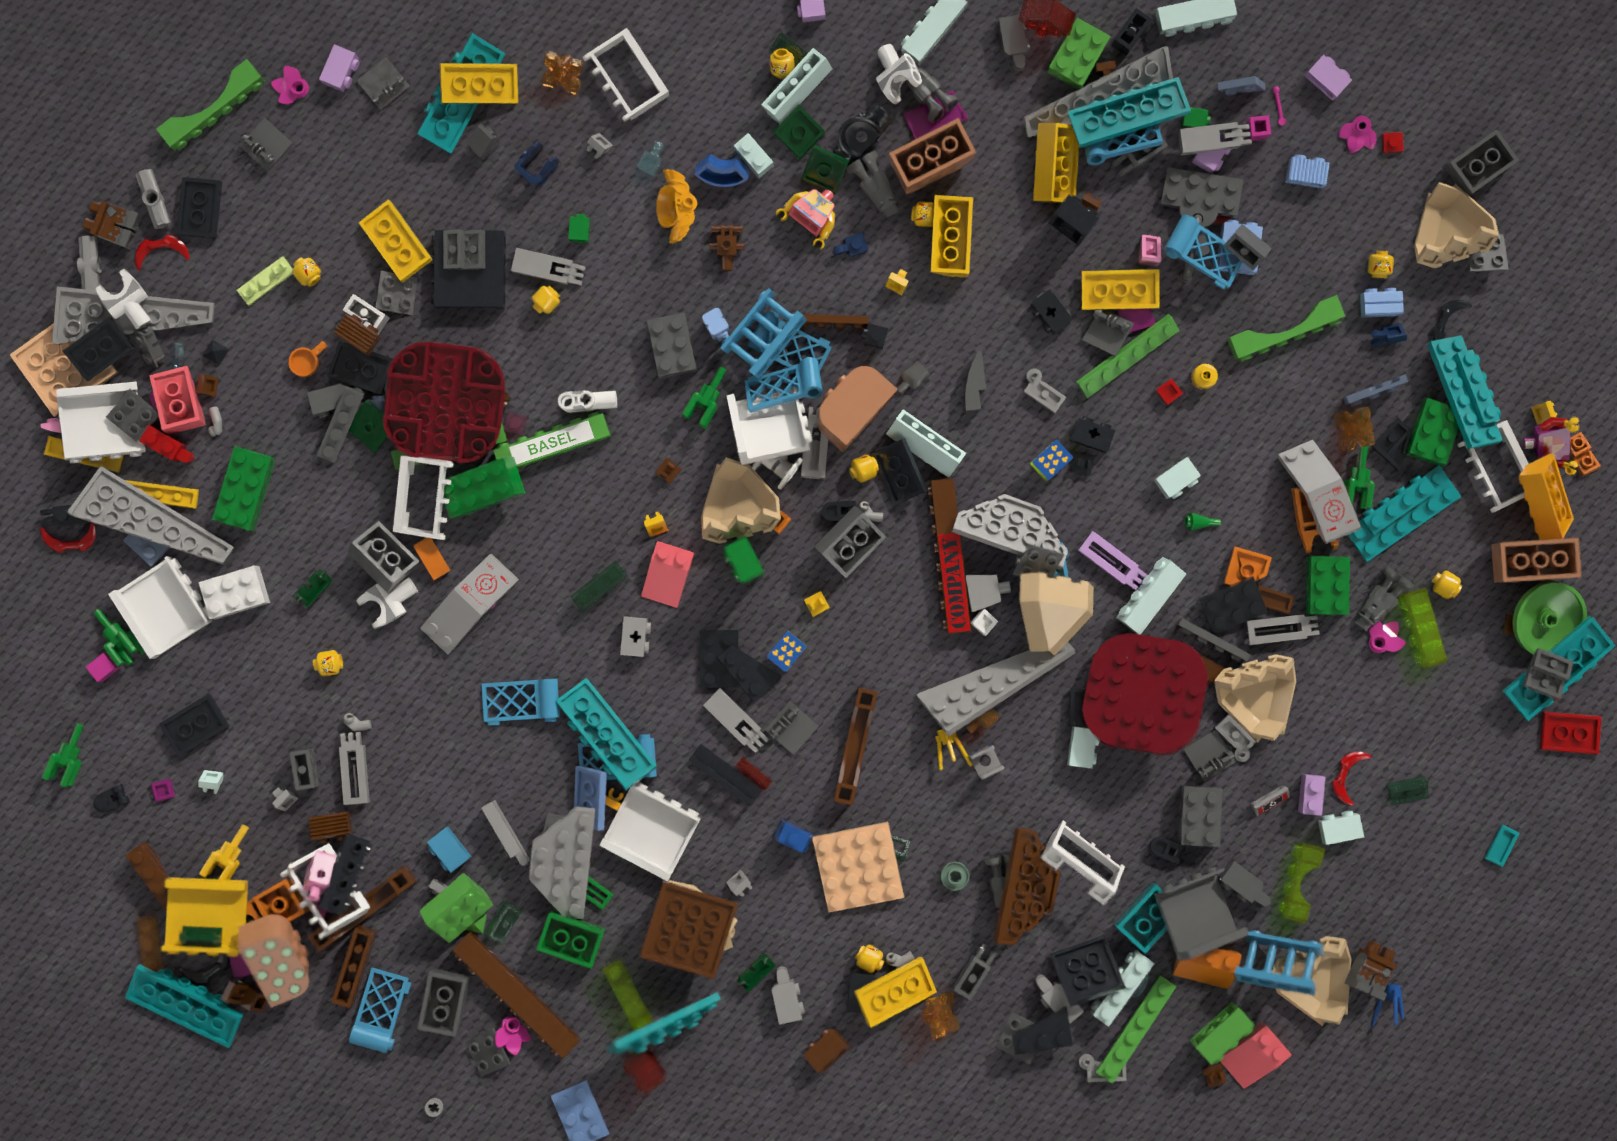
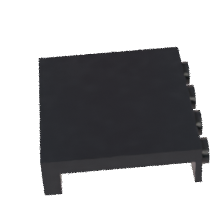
M435 230V235H432L431 244L434 247V254L431 255L433 259L431 264L434 266V273L431 274V284L434 285V293H431V304H434L436 309H440V307L505 309L506 233L504 230H484L485 269L475 270L444 269V230Z

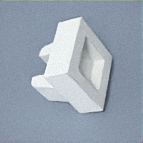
M981 609L970 624L982 635L987 636L998 621L987 610Z

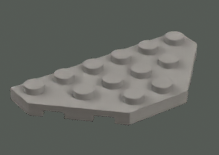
M1005 494L998 496L997 499L990 502L986 501L978 504L970 510L958 512L952 532L1019 556L1023 555L1028 544L1064 553V557L1057 568L1059 570H1062L1068 552L1064 545L1059 544L1058 534L1051 523H1048L1044 517V512L1040 506Z
M573 808L568 815L555 822L545 833L536 837L532 843L529 880L561 915L570 918L584 919L595 808Z

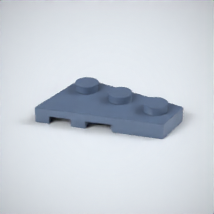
M1406 374L1342 398L1345 405L1351 404V407L1363 403L1361 399L1366 397L1369 400L1380 397V392L1385 390L1387 394L1398 390L1397 386L1408 382Z

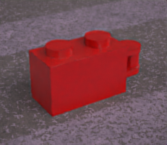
M148 425L139 440L142 444L172 461L178 462L180 460L185 463H191L194 460V454L186 450V444L154 426Z

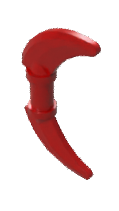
M166 235L165 238L157 241L145 239L136 250L135 264L137 270H141L144 258L152 250L170 247L179 251L186 260H189L188 249L180 239L172 235Z
M94 523L90 524L89 531L83 538L69 542L60 541L52 537L44 527L40 528L44 542L51 549L59 553H63L67 549L85 551L91 547L96 538Z
M1352 752L1340 760L1341 769L1336 780L1332 781L1336 796L1345 804L1354 805L1345 789V778L1348 770L1360 760L1371 759V755L1367 753Z

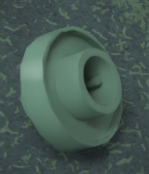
M953 861L943 867L941 880L945 887L950 890H960L967 885L969 872L965 865Z

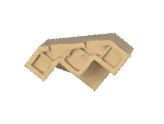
M1439 182L1432 193L1428 192L1415 239L1414 248L1417 263L1437 268L1442 266V263L1451 260L1456 262L1468 258L1470 254L1479 251L1481 253L1489 251L1499 237L1495 218L1457 184H1454L1452 187Z
M726 457L721 465H716L701 515L702 538L720 544L727 542L729 538L737 537V539L753 536L754 532L763 530L766 533L772 531L781 520L779 497L749 464L741 465V460L739 462Z
M1044 573L1021 574L1020 605L1030 652L1050 651L1055 656L1092 617L1094 587L1089 582L1081 580L1079 583H1073L1071 578L1060 576L1048 578L1047 574Z
M1275 654L1268 656L1269 660L1262 662L1254 660L1244 663L1241 668L1234 670L1231 667L1223 669L1214 680L1218 704L1257 742L1261 738L1275 741L1279 734L1284 735L1296 685L1293 658Z
M1326 936L1320 939L1319 943L1323 947L1324 956H1315L1310 978L1316 986L1315 996L1276 989L1279 995L1322 1026L1324 1022L1340 1024L1343 1015L1348 1014L1349 985L1345 984V981L1351 969V956L1346 940ZM1296 951L1291 972L1292 977H1303L1308 953ZM1285 956L1277 959L1271 972L1280 975L1283 973L1286 962Z

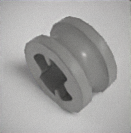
M437 1098L430 1099L425 1105V1112L431 1117L438 1116L443 1110V1103ZM437 1103L439 1111L431 1112L429 1104Z

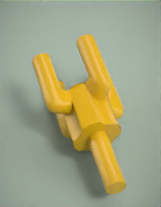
M242 824L231 843L225 841L220 850L212 852L199 874L203 877L211 875L216 865L224 868L219 879L230 880L240 864L237 858L242 850L239 849L238 845L249 827Z

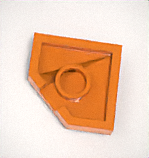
M1233 547L1223 584L1232 585L1252 576L1255 581L1267 576L1272 557Z

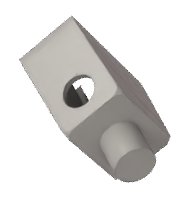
M997 575L965 576L971 612L1001 602L1000 594L1011 592L1009 581L998 583Z

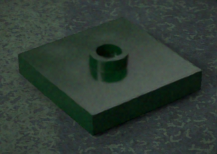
M797 105L772 133L794 156L800 159L819 140L825 131L800 105Z
M814 145L801 180L823 190L827 189L836 195L849 160Z
M368 399L355 414L348 431L373 453H376L388 436L383 423L384 413Z

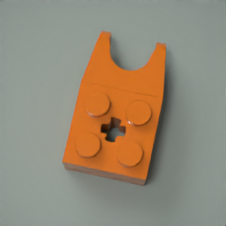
M1299 487L1292 488L1297 528L1306 554L1312 553L1313 538L1318 535L1316 523L1303 492ZM1339 539L1330 542L1332 549H1338Z
M290 877L247 902V914L251 915L255 920L267 915H279L291 922L309 912L310 909L308 905L304 908L299 906L304 899L298 889L294 892L289 890L294 885ZM282 901L284 902L283 907L280 906V903Z

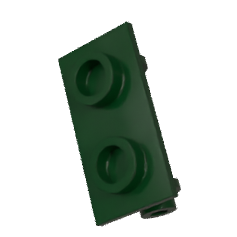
M321 569L316 570L307 580L311 584L310 587L303 584L295 592L294 598L298 602L301 601L306 609L315 602L316 598L333 581Z
M182 926V933H180L179 940L182 941L181 946L221 947L222 927Z
M765 953L759 955V958L751 964L753 967L751 970L747 968L738 976L737 982L741 986L743 985L748 993L776 967L775 963Z

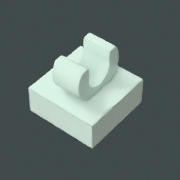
M204 770L198 781L199 787L203 788L204 792H207L208 789H214V794H216L223 781V773Z

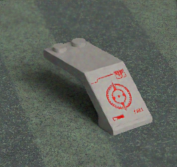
M1313 440L1278 454L1279 461L1305 495L1316 523V531L1325 544L1361 529L1342 478Z
M490 554L451 591L420 629L444 652L450 654L479 619L507 594L519 579L493 554Z

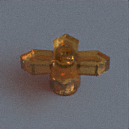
M547 51L544 56V65L549 70L544 71L542 75V85L553 88L561 83L567 92L578 95L581 81L576 76L580 75L583 70V61L569 55L560 57L558 53Z
M1369 407L1357 408L1354 410L1353 415L1348 411L1334 414L1336 426L1344 430L1338 440L1340 451L1352 450L1355 448L1356 443L1361 447L1375 444L1374 434L1372 433L1373 425L1369 421L1371 418Z
M952 991L940 994V998L934 997L926 1000L927 1008L923 1010L922 1017L925 1023L931 1025L933 1039L944 1037L946 1032L959 1030L958 1018L952 1014L955 1004Z

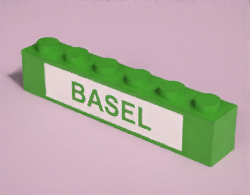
M595 412L589 414L587 419L581 420V418L571 420L570 425L563 427L562 424L552 427V431L545 433L542 430L534 433V437L528 439L526 436L515 440L516 443L510 445L508 443L500 444L497 446L498 449L493 451L496 460L503 457H514L517 468L609 438L611 434L604 414Z

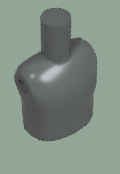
M916 360L901 374L904 382L897 388V391L903 394L909 387L916 390L930 373Z

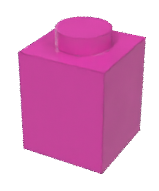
M1269 115L1250 117L1245 124L1250 125V129L1246 130V132L1251 133L1247 140H1266L1271 135Z
M107 653L101 654L86 666L97 682L105 681L121 668L116 666Z

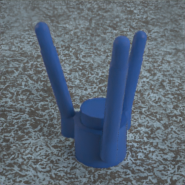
M1387 984L1384 991L1387 993L1386 1000H1393L1394 1025H1398V1006L1400 1018L1404 1019L1401 985ZM1381 999L1378 1000L1371 1026H1375L1383 1002Z

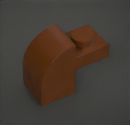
M238 980V982L229 981L221 997L225 1002L237 1003L248 1011L263 1013L268 1003L260 988L243 980Z

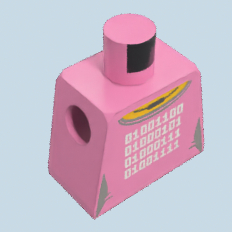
M317 850L308 863L302 888L304 892L308 893V900L318 901L319 896L327 888L336 855Z

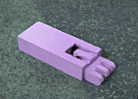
M1094 531L1091 532L1077 550L1122 585L1127 584L1135 591L1138 587L1133 582L1136 581L1138 584H1142V580L1138 578V575L1143 578L1147 576L1146 573L1138 568V564ZM1094 541L1125 564L1128 569L1122 574L1088 547H1092L1115 565L1116 563L1091 544Z

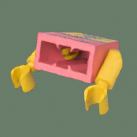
M815 189L810 192L796 193L784 205V209L781 208L776 211V216L780 212H784L785 215L781 221H785L788 218L789 212L792 218L816 237L820 235L818 239L814 240L813 246L816 241L820 240L822 242L821 250L824 247V240L829 237L835 224V213L832 211L835 205L831 202L834 195L827 189L822 194Z

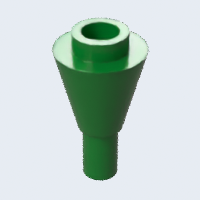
M1189 512L1188 516H1185L1184 525L1188 531L1208 526H1220L1221 520Z

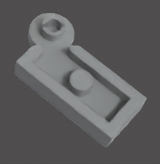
M1036 368L1030 369L1027 373V380L1030 383L1024 390V393L1055 414L1066 397L1047 383L1041 381L1042 373Z
M1227 714L1215 728L1236 748L1235 758L1240 762H1245L1250 757L1248 749L1256 743V740Z
M1082 1054L1078 1062L1081 1068L1087 1070V1082H1108L1096 1073L1102 1061H1094L1090 1054ZM1126 1064L1115 1081H1126Z

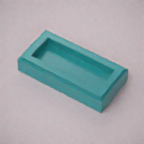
M1501 824L1484 858L1503 867L1520 833Z

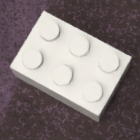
M251 566L199 582L209 619L222 618L270 603L259 566Z

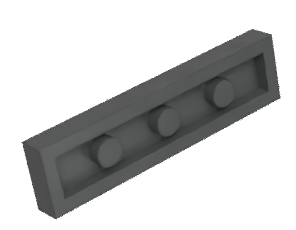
M345 386L317 453L318 457L335 463L364 393Z
M1179 618L1176 626L1180 627V632L1188 636L1190 633L1197 636V641L1205 645L1207 642L1214 645V650L1222 654L1224 651L1231 654L1230 658L1239 663L1241 660L1248 661L1251 655L1183 618Z

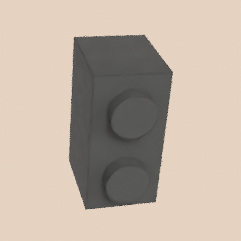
M1243 224L1224 245L1252 270L1263 261L1272 249Z
M314 748L290 752L295 790L320 786Z

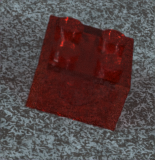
M1024 0L1018 20L1025 24L1024 27L1034 30L1037 36L1046 37L1047 35L1061 38L1062 36H1070L1076 13L1057 0Z
M646 1046L647 1050L636 1054V1051L629 1053L623 1062L625 1072L629 1076H633L636 1080L634 1082L635 1086L640 1092L643 1091L645 1095L665 1082L667 1076L666 1071L648 1046Z

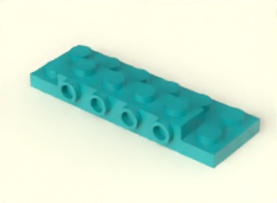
M471 33L460 53L456 52L451 62L454 64H500L506 53ZM438 85L433 93V96H435L433 103L429 102L424 109V113H426L425 119L417 135L451 154L479 103H441V92Z
M1179 77L1157 84L1151 83L1144 88L1132 89L1119 96L1112 95L1106 100L1093 101L1089 105L1068 111V117L1079 148L1191 114V109Z
M1462 335L1429 342L1427 347L1467 449L1470 450L1503 441L1496 424L1500 420L1501 412L1494 405L1493 391L1488 389L1486 384L1487 376L1484 372H1481L1479 356L1474 354L1473 350H1467Z
M1440 465L1422 477L1420 475L1414 477L1409 481L1411 485L1406 488L1402 486L1394 491L1395 496L1390 499L1386 497L1378 503L1380 506L1375 510L1370 508L1363 513L1364 517L1359 520L1361 529L1347 536L1366 562L1461 497Z
M1591 616L1587 617L1548 651L1573 661L1570 678L1565 681L1562 694L1568 690L1572 683L1578 682L1587 670L1593 669L1597 662L1615 647V644ZM1526 670L1502 692L1522 717L1529 721L1543 708L1549 707L1554 702V699L1522 687Z
M587 678L556 700L559 707L568 717L569 721L567 724L573 732L576 730L581 735L579 740L585 747L587 745L590 746L592 749L590 753L596 761L601 760L604 764L602 768L608 776L612 774L626 791L657 768L654 761Z
M140 964L135 969L125 996L126 999L227 1048L232 1045L244 1015L228 1007L229 1002L221 999V994H211L206 987H197L191 984V981L185 977L178 978L169 969H160L158 972H155Z
M717 992L614 1041L606 1049L609 1055L614 1052L616 1055H619L627 1049L629 1053L636 1051V1054L647 1050L646 1046L651 1043L656 1046L665 1041L664 1037L670 1035L672 1038L682 1033L681 1029L686 1026L689 1030L699 1025L698 1021L703 1018L701 1013L704 1014L717 1006L716 1002L721 1000Z

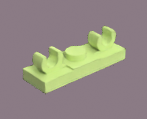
M282 256L237 289L247 305L250 306L292 275L293 268Z

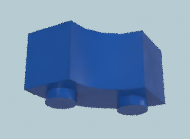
M709 154L696 165L694 174L710 185L731 187L746 181L750 170L738 156L730 160H721Z

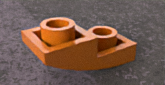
M1582 432L1570 437V455L1573 461L1578 463L1577 469L1581 476L1584 477L1599 469L1601 465L1591 452V445Z
M425 537L413 544L433 580L450 571L432 538Z

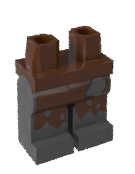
M92 201L89 211L97 215L94 221L86 218L82 227L98 238L130 250L136 234L117 226L119 225L137 232L143 216L137 212L129 211L103 201L101 203Z
M1369 940L1365 949L1359 948L1358 955L1354 960L1345 984L1384 1001L1387 995L1384 992L1386 985L1393 974V969L1397 966L1396 963L1392 962L1395 951L1383 947L1379 956L1377 954L1381 945Z

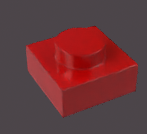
M1403 132L1382 134L1383 153L1404 151Z
M1172 378L1155 390L1166 405L1183 394Z

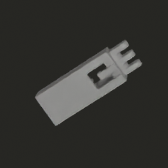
M1237 122L1180 129L1178 136L1181 156L1238 149L1240 146L1250 145L1252 140H1244V138L1250 137L1251 133L1242 131L1250 129V125H1238ZM1220 134H1224V139L1232 138L1233 141L1221 142Z
M516 248L511 272L565 285L571 283L581 286L582 281L575 280V277L583 278L584 274L578 273L577 269L585 271V266L573 264V261ZM552 262L565 265L564 268L556 266V272L563 273V276L550 274Z
M809 407L807 419L809 427L805 429L806 431L810 430L811 438L813 428H818L817 415L820 410L819 407H817L816 415H812L813 407ZM821 432L820 441L812 440L809 442L810 450L803 451L801 478L825 480L828 438Z
M1294 615L1246 621L1245 623H1247L1248 632L1246 633L1249 635L1248 645L1306 639L1307 636L1319 635L1318 630L1311 631V628L1319 627L1318 623H1310V620H1317L1318 617L1317 615L1307 617L1305 615ZM1297 623L1298 632L1255 637V633L1285 630V628L1255 631L1254 628Z
M721 688L703 705L744 746L747 744L755 753L758 751L754 746L755 742L760 747L763 746L758 740L760 737L765 742L769 740L760 731L761 727ZM742 720H745L752 727L751 731L746 726L741 729L746 734L745 737L735 729Z
M353 732L348 733V741H346V734L341 733L339 755L344 805L369 803L365 745H362L361 732H356V740H354ZM348 752H356V757H351V760H356L359 797L356 765H353L356 798H351Z
M496 800L482 807L481 809L510 858L516 856L522 866L529 863L530 859Z

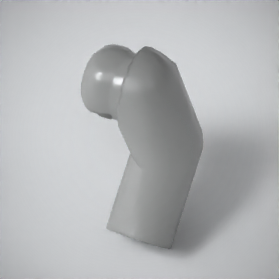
M211 407L209 413L214 426H210L208 430L211 436H216L222 433V418L218 407Z
M863 501L859 504L858 509L872 522H883V513L873 512L868 502Z
M351 713L345 714L343 718L345 725L354 732L372 729L371 720L360 721Z
M911 951L903 956L894 953L886 955V962L897 968L915 959Z

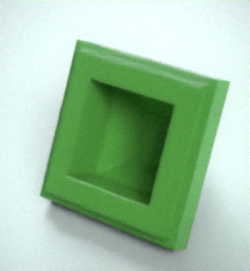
M483 914L465 930L483 933L487 914Z

